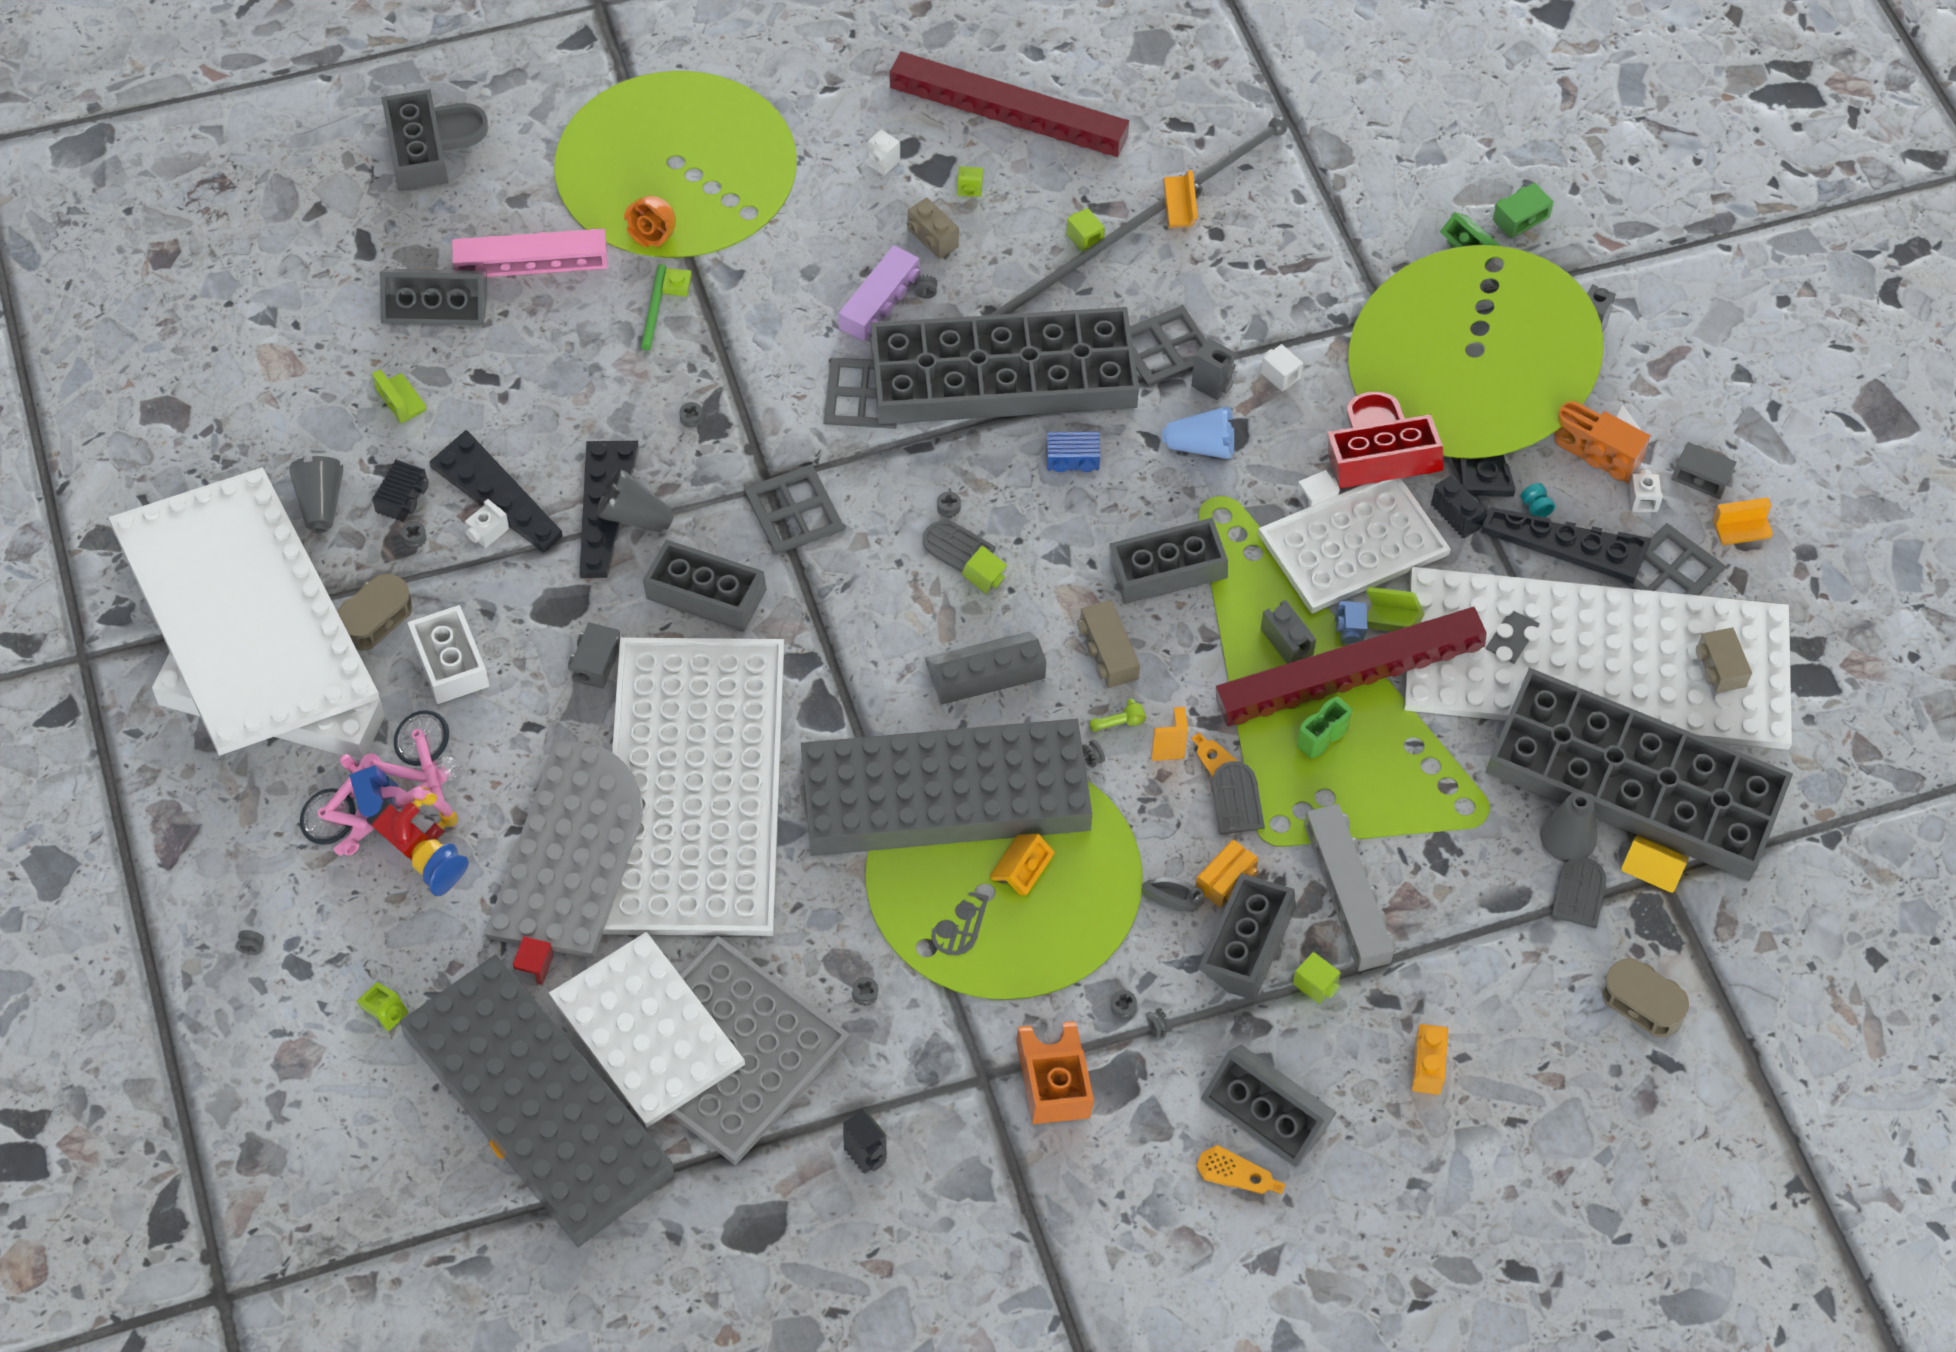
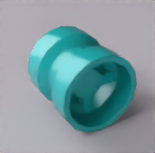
M1542 483L1532 484L1520 494L1524 505L1529 506L1528 511L1531 516L1547 517L1555 510L1556 506L1552 498L1547 497V490Z

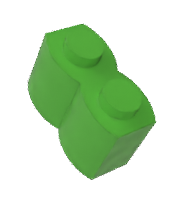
M1339 697L1328 700L1321 707L1319 713L1309 716L1302 723L1297 747L1310 758L1318 757L1324 753L1330 742L1340 739L1347 732L1352 708Z

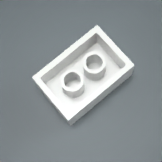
M460 605L407 622L411 640L437 704L490 687L486 668Z

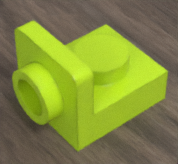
M959 166L957 196L982 197L983 167Z
M376 982L356 1001L362 1010L377 1018L382 1027L387 1031H390L408 1014V1009L398 994L379 982Z

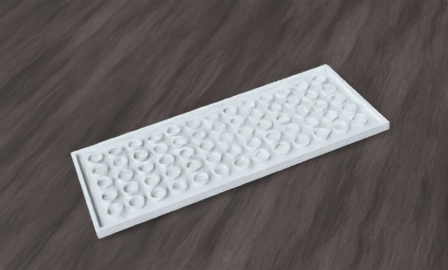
M1412 567L1410 592L1416 594L1425 614L1420 623L1475 606L1487 635L1485 647L1477 652H1467L1457 655L1448 661L1441 660L1431 663L1422 669L1414 668L1406 671L1404 710L1507 721L1530 667L1714 742L1789 750L1792 745L1789 605ZM1513 610L1540 623L1538 628L1529 626L1524 630V636L1529 642L1515 664L1509 662L1513 655L1510 648L1505 646L1499 647L1496 654L1485 649L1496 632L1499 637L1504 639L1512 636L1513 628L1509 624L1501 623L1506 616L1513 613ZM1733 627L1751 668L1752 675L1745 688L1715 693L1712 684H1709L1706 680L1703 662L1697 658L1696 645H1698L1702 633Z

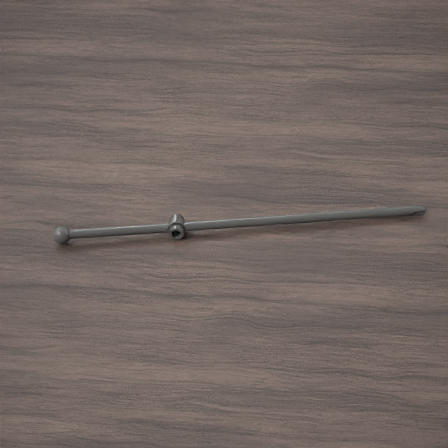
M1279 116L1272 118L1266 129L1193 177L1196 199L1203 191L1202 186H1200L1203 182L1271 136L1283 135L1288 128L1286 120ZM1165 197L990 315L1010 314L1164 210L1166 208Z

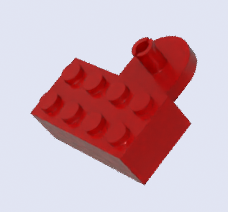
M1366 392L1355 396L1347 405V418L1351 428L1327 432L1328 456L1339 489L1444 471L1443 445L1431 414L1405 419L1399 402L1390 394Z

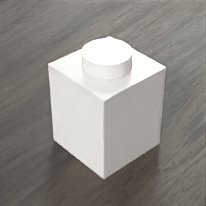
M1282 344L1274 350L1267 351L1263 356L1261 374L1282 392L1301 379L1303 362Z
M1324 470L1299 481L1296 497L1303 508L1306 509L1337 496L1340 489L1337 480L1331 478L1329 473Z

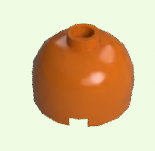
M645 196L637 199L626 209L624 214V221L627 219L629 225L626 228L629 235L634 241L644 247H649V244L655 247L661 246L671 237L676 226V216L673 208L667 201L656 196Z

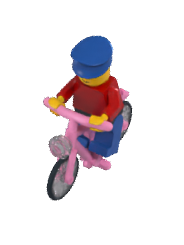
M422 710L407 716L396 729L393 744L398 758L408 765L422 766L423 771L382 762L375 754L365 755L361 759L360 764L350 755H343L339 761L352 774L349 775L350 777L340 789L329 788L321 790L311 796L305 803L300 815V826L304 836L315 844L326 845L337 842L352 829L349 836L333 848L339 856L343 854L349 856L359 849L360 845L358 842L369 832H372L373 829H376L412 861L413 868L423 877V882L429 886L434 896L446 894L464 875L469 865L466 856L458 855V849L455 844L448 843L443 845L438 841L445 831L443 829L446 826L455 827L458 823L457 813L453 812L451 806L444 800L442 784L447 780L451 782L454 778L459 779L461 775L458 771L462 769L452 756L446 758L442 755L437 764L435 761L444 752L449 741V727L446 720L434 711ZM388 775L423 783L405 792ZM354 798H356L357 805H358V810H357V812H356V809H355V804H354V802H353V799H354ZM422 804L427 806L433 805L439 810L441 818L438 823L434 822L425 833L411 821L420 812L418 808Z

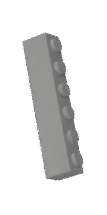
M1339 804L1307 811L1304 827L1357 970L1362 971L1391 964L1393 954L1396 952V943L1393 936L1387 933L1386 916L1383 910L1379 911L1376 903L1378 900L1375 887L1373 885L1370 886L1367 880L1368 869L1365 862L1360 861L1358 856V842L1355 837L1350 835V822L1347 814L1342 813Z

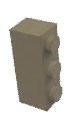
M1112 600L1081 608L1080 620H1077L1080 634L1082 636L1085 635L1087 638V650L1090 657H1095L1097 661L1096 669L1099 678L1105 680L1108 688L1138 680L1140 663Z

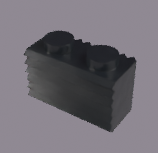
M395 459L377 492H375V496H373L375 512L404 522L408 514L414 513L420 493L424 494L428 488L429 480L427 479L425 469Z
M1450 475L1435 484L1431 506H1434V510H1438L1437 513H1441V517L1448 521L1447 524H1451L1454 531H1458V535H1461V538L1465 539L1482 528L1487 510L1454 475Z
M862 1109L843 1122L844 1151H847V1155L851 1156V1160L858 1164V1168L861 1169L862 1173H867L870 1170L876 1171L881 1168L887 1158V1135L866 1109Z

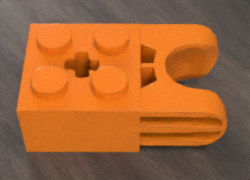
M1574 401L1563 404L1558 413V420L1562 427L1554 432V442L1559 447L1585 460L1591 467L1600 468L1608 472L1614 479L1623 480L1629 484L1632 474L1636 473L1644 460L1651 435L1606 411L1599 414Z
M1063 1022L1060 1041L1052 1045L1040 1042L1034 1035L1031 1026H1018L1016 1043L1032 1124L1089 1119L1094 1098L1076 1022Z

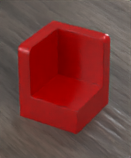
M523 936L513 962V968L535 974L536 983L543 985L554 957L551 943Z

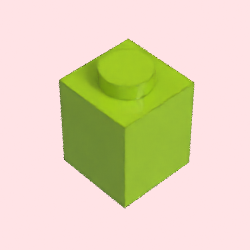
M1088 207L1080 212L1073 213L1067 218L1066 235L1081 252H1084L1104 238L1105 226Z
M982 545L966 563L961 575L987 594L992 587L997 589L1006 578L1003 573L1007 564Z
M1312 952L1295 971L1293 985L1318 1004H1321L1326 997L1331 999L1339 990L1340 985L1338 982L1341 972L1315 952Z

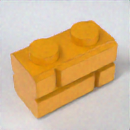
M1231 840L1197 876L1195 887L1201 888L1206 898L1208 897L1211 902L1222 908L1229 900L1240 873L1252 877L1258 875L1259 870H1257L1259 859L1240 843Z
M1419 1024L1415 1037L1412 1091L1435 1095L1441 1094L1446 1071L1447 1027Z

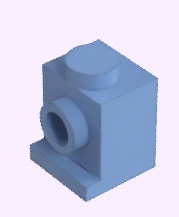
M1339 601L1335 613L1336 632H1340L1341 643L1350 645L1364 640L1367 632L1366 603Z

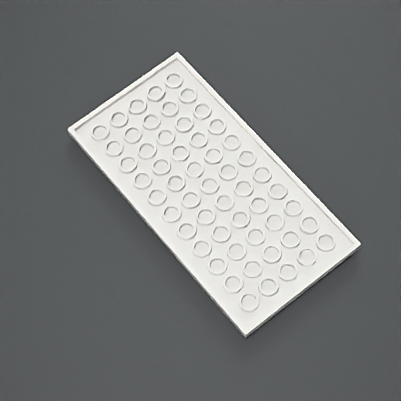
M263 467L108 517L111 528L219 756L379 700V693Z
M620 638L612 753L628 766L636 779L642 796L643 816L602 935H642L647 932L649 935L774 936L784 639Z

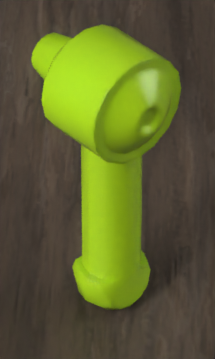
M1131 698L1127 700V707L1122 713L1099 719L1093 718L1089 722V728L1093 732H1098L1100 729L1127 723L1129 726H1138L1144 723L1147 717L1143 705L1136 703Z

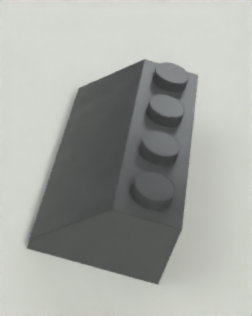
M388 268L380 271L381 323L484 325L487 303V271Z
M1031 632L925 657L941 705L1042 680L1046 677V658L1038 638Z
M1240 873L1200 962L1199 970L1227 992L1256 1000L1296 909L1294 889Z
M1242 1044L1228 1051L1201 1097L1203 1101L1295 1167L1303 1161L1320 1140L1337 1113Z

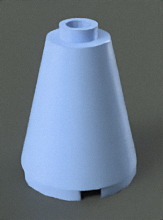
M1225 406L1168 422L1167 428L1162 429L1163 444H1167L1168 448L1173 450L1232 459V455H1234V428H1232L1231 422H1228V420H1233L1231 407Z

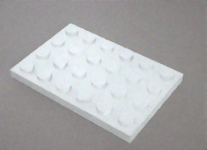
M1400 478L1361 485L1260 527L1258 530L1259 537L1311 614L1362 593L1369 587H1376L1409 573L1412 567L1420 568L1444 558L1450 554L1451 550Z
M647 932L549 992L551 1001L645 1128L653 1125L745 1065L744 1058Z

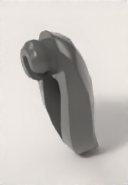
M1161 877L1150 879L1142 884L1141 894L1144 897L1170 909L1189 911L1198 908L1205 902V894L1201 888L1180 879Z

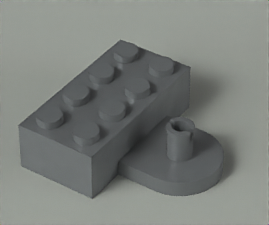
M431 89L381 97L399 191L448 183L443 151L473 146L482 141L487 135V116L477 105L457 103L434 107Z

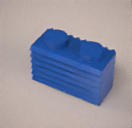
M1047 432V470H1054L1056 472L1077 471L1078 469L1083 472H1091L1094 469L1096 471L1099 470L1101 458L1100 432Z

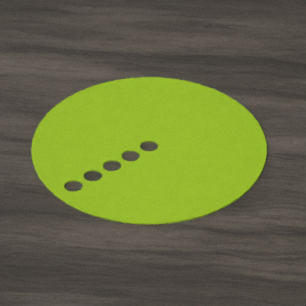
M665 71L625 80L611 86L589 100L573 116L561 135L555 154L554 171L558 192L565 207L586 230L605 229L607 244L631 253L660 258H683L704 255L728 248L745 240L764 227L778 213L791 192L797 170V154L792 133L784 118L769 101L754 90L734 80L714 74L695 71ZM673 156H679L685 160V164L679 169H672L668 167L667 160ZM690 169H699L702 171L703 177L699 181L692 182L685 178V173ZM709 181H715L721 185V190L716 194H708L703 190V186ZM726 194H735L739 197L740 201L736 206L727 207L722 204L721 199ZM641 197H660L669 203L675 213L676 226L674 232L659 247L650 244L649 247L640 245L634 241L626 229L629 226L627 219L624 221L626 209ZM748 206L757 209L758 215L754 219L746 220L740 216V210Z
M1493 245L1463 246L1436 252L1418 259L1393 274L1379 286L1368 299L1355 322L1350 338L1348 364L1356 395L1366 392L1390 394L1399 402L1405 419L1431 414L1443 445V456L1452 458H1486L1518 451L1539 442L1562 427L1558 420V413L1563 404L1569 401L1578 402L1581 405L1585 403L1595 386L1602 366L1604 352L1603 332L1598 313L1590 297L1581 285L1559 266L1545 258L1515 248ZM1491 258H1499L1503 261L1504 266L1498 272H1489L1485 268V263ZM1486 279H1494L1499 283V288L1494 293L1488 294L1480 289V284ZM1481 300H1489L1494 304V310L1489 314L1482 315L1475 310V306ZM1477 321H1484L1490 327L1488 333L1483 336L1472 334L1470 328ZM1474 342L1481 343L1485 348L1481 356L1474 358L1466 354L1465 350L1469 344Z
M1088 781L1092 808L1091 831L1040 835L1053 849L1055 854L1027 895H1019L1009 883L993 881L989 877L1015 838L868 851L865 880L871 912L885 940L899 957L922 976L955 992L987 999L1013 1000L1037 997L1064 989L1082 980L1104 964L1120 947L1136 918L1141 900L1143 870L1138 845L1128 822L1110 798ZM989 884L995 889L996 894L994 898L987 902L978 938L969 951L960 955H947L937 949L936 953L931 957H922L917 953V943L923 939L932 940V929L936 927L938 922L950 920L955 925H959L957 927L958 931H963L966 920L957 917L955 908L962 900H967V902L974 904L975 907L980 908L983 901L968 895L970 892L974 893L977 886ZM977 910L971 920L968 933L973 934L979 913ZM936 933L938 944L941 945L944 942L943 948L947 949L950 938H941ZM957 933L952 951L958 950L962 934ZM971 936L966 937L965 944L971 939Z

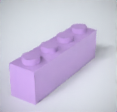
M893 245L838 313L839 329L865 342L871 335V323L881 322L884 317H888L896 302L904 298L908 287L915 283L916 277L921 274L919 258Z

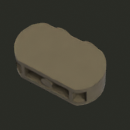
M392 574L377 575L370 582L365 583L360 591L351 599L345 600L337 610L356 650L372 649L411 615L412 602L409 589L405 581L400 577Z
M1627 958L1614 963L1609 969L1602 987V997L1607 1006L1655 1037H1667L1676 1033L1680 1029L1689 1009L1688 996L1675 981L1664 978L1655 972L1650 965L1641 963L1637 959Z

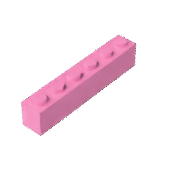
M605 229L452 239L454 270L487 271V277L608 268Z

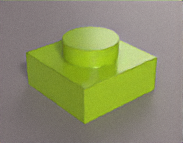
M666 268L662 287L663 294L688 297L692 271Z

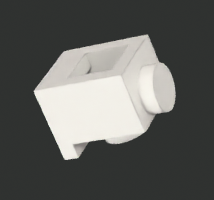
M881 129L868 141L869 157L865 160V163L882 175L887 174L900 162V141Z
M1640 470L1636 474H1632L1629 484L1631 512H1658L1663 498L1659 474H1652L1649 470Z
M489 499L484 502L482 508L465 521L467 529L465 532L469 539L474 543L479 542L485 548L509 529L506 513Z

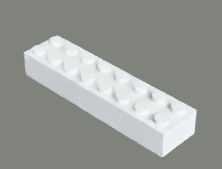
M169 653L152 687L157 703L160 706L200 716L173 657ZM379 698V700L274 737L342 756L348 754L353 759L361 760L368 754L385 717L381 699Z

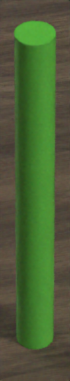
M664 264L657 265L641 343V349L646 351L651 349L667 268Z

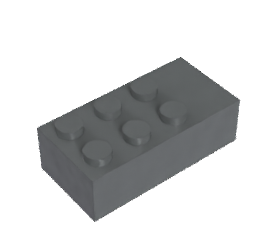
M1213 517L1109 543L1110 562L1124 604L1228 578V559Z
M667 539L643 579L645 594L648 600L745 631L767 590L764 571Z

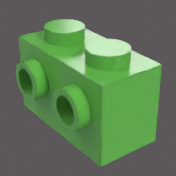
M1534 182L1527 187H1521L1516 193L1507 198H1501L1495 205L1492 220L1512 239L1550 218L1554 201Z
M1454 212L1439 231L1447 238L1446 242L1452 248L1474 245L1500 246L1469 216ZM1492 258L1485 263V266L1488 265Z

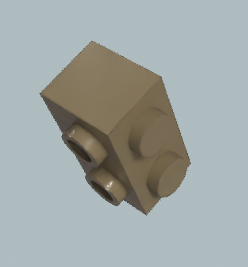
M927 197L907 209L908 230L936 257L941 259L959 247V227Z
M1734 628L1702 633L1699 643L1696 645V655L1698 660L1703 662L1706 680L1709 684H1712L1714 692L1720 693L1747 687L1752 671Z

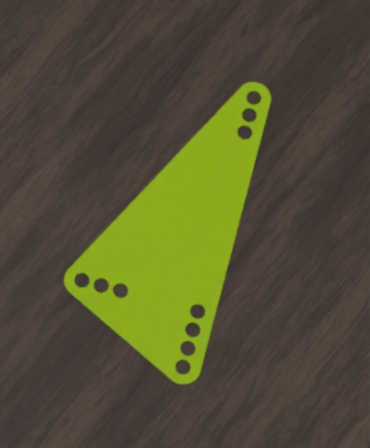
M1215 496L1206 500L1199 509V521L1212 518L1213 512L1220 508L1227 509L1232 515V519L1228 523L1221 524L1214 520L1228 559V578L1210 582L1228 682L1287 664L1260 629L1263 611L1270 609L1271 612H1274L1280 606V602L1284 600L1290 604L1316 638L1314 655L1347 646V644L1341 643L1340 632H1336L1335 616L1328 607L1313 614L1310 613L1259 537L1258 530L1260 526L1237 500L1227 496ZM1233 527H1241L1247 532V538L1242 542H1234L1228 537V531ZM1255 545L1262 550L1263 555L1259 560L1251 561L1245 558L1243 550L1247 546ZM1387 678L1380 679L1370 685L1363 684L1354 687L1345 693L1337 692L1328 695L1319 701H1308L1293 709H1282L1267 717H1256L1244 724L1237 725L1243 763L1254 771L1258 782L1265 829H1259L1256 832L1263 841L1273 846L1285 847L1311 844L1304 827L1305 820L1295 817L1292 808L1300 802L1309 804L1313 810L1327 807L1319 805L1315 800V794L1322 789L1333 792L1335 802L1332 805L1339 804L1342 813L1347 814L1350 822V835L1355 837L1356 840L1476 828L1488 818L1490 804L1485 794L1415 711L1404 710L1405 699ZM1339 697L1352 708L1348 730L1340 739L1330 742L1324 753L1318 757L1310 758L1297 747L1300 727L1309 716L1319 713L1321 707L1328 700ZM1409 738H1418L1423 742L1424 750L1419 754H1410L1405 750L1404 742ZM1425 758H1434L1439 761L1441 770L1436 774H1427L1421 769V762ZM1443 778L1453 779L1458 785V790L1451 795L1441 793L1437 787L1439 780ZM1460 798H1467L1474 803L1475 810L1470 815H1461L1455 810V802ZM1275 816H1284L1290 821V828L1284 833L1275 832L1270 827V820Z

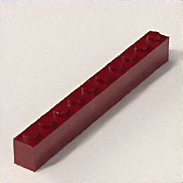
M900 51L890 70V88L899 92H905L922 99L941 103L945 106L961 109L968 113H974L991 120L1000 121L1014 127L1095 150L1105 155L1118 158L1128 138L1129 120L903 51Z
M1475 606L1217 685L1216 701L1227 726L1241 725L1256 717H1267L1282 709H1293L1308 701H1319L1337 692L1345 693L1363 684L1370 685L1389 676L1396 677L1414 668L1422 669L1431 663L1441 660L1448 661L1457 655L1467 652H1477L1485 647L1487 632Z

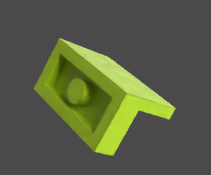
M381 369L371 373L375 390L400 424L427 410L425 403L403 373H399L389 379Z
M1369 587L1366 591L1372 604L1367 613V628L1392 632L1420 623L1425 615L1414 592Z

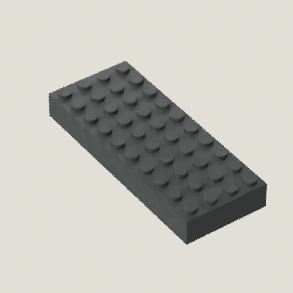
M1127 307L871 323V348L878 424L1137 408L1139 385Z
M1530 667L1485 772L1560 804L1572 793H1585L1594 802L1597 819L1748 881L1751 880L1758 868L1793 776L1791 772Z
M1078 718L801 743L811 856L1016 838L1017 835L1023 834L1050 835L1091 831L1092 808Z
M496 954L399 1021L407 1041L485 1136L492 1141L499 1153L578 1248L674 1177L673 1163Z

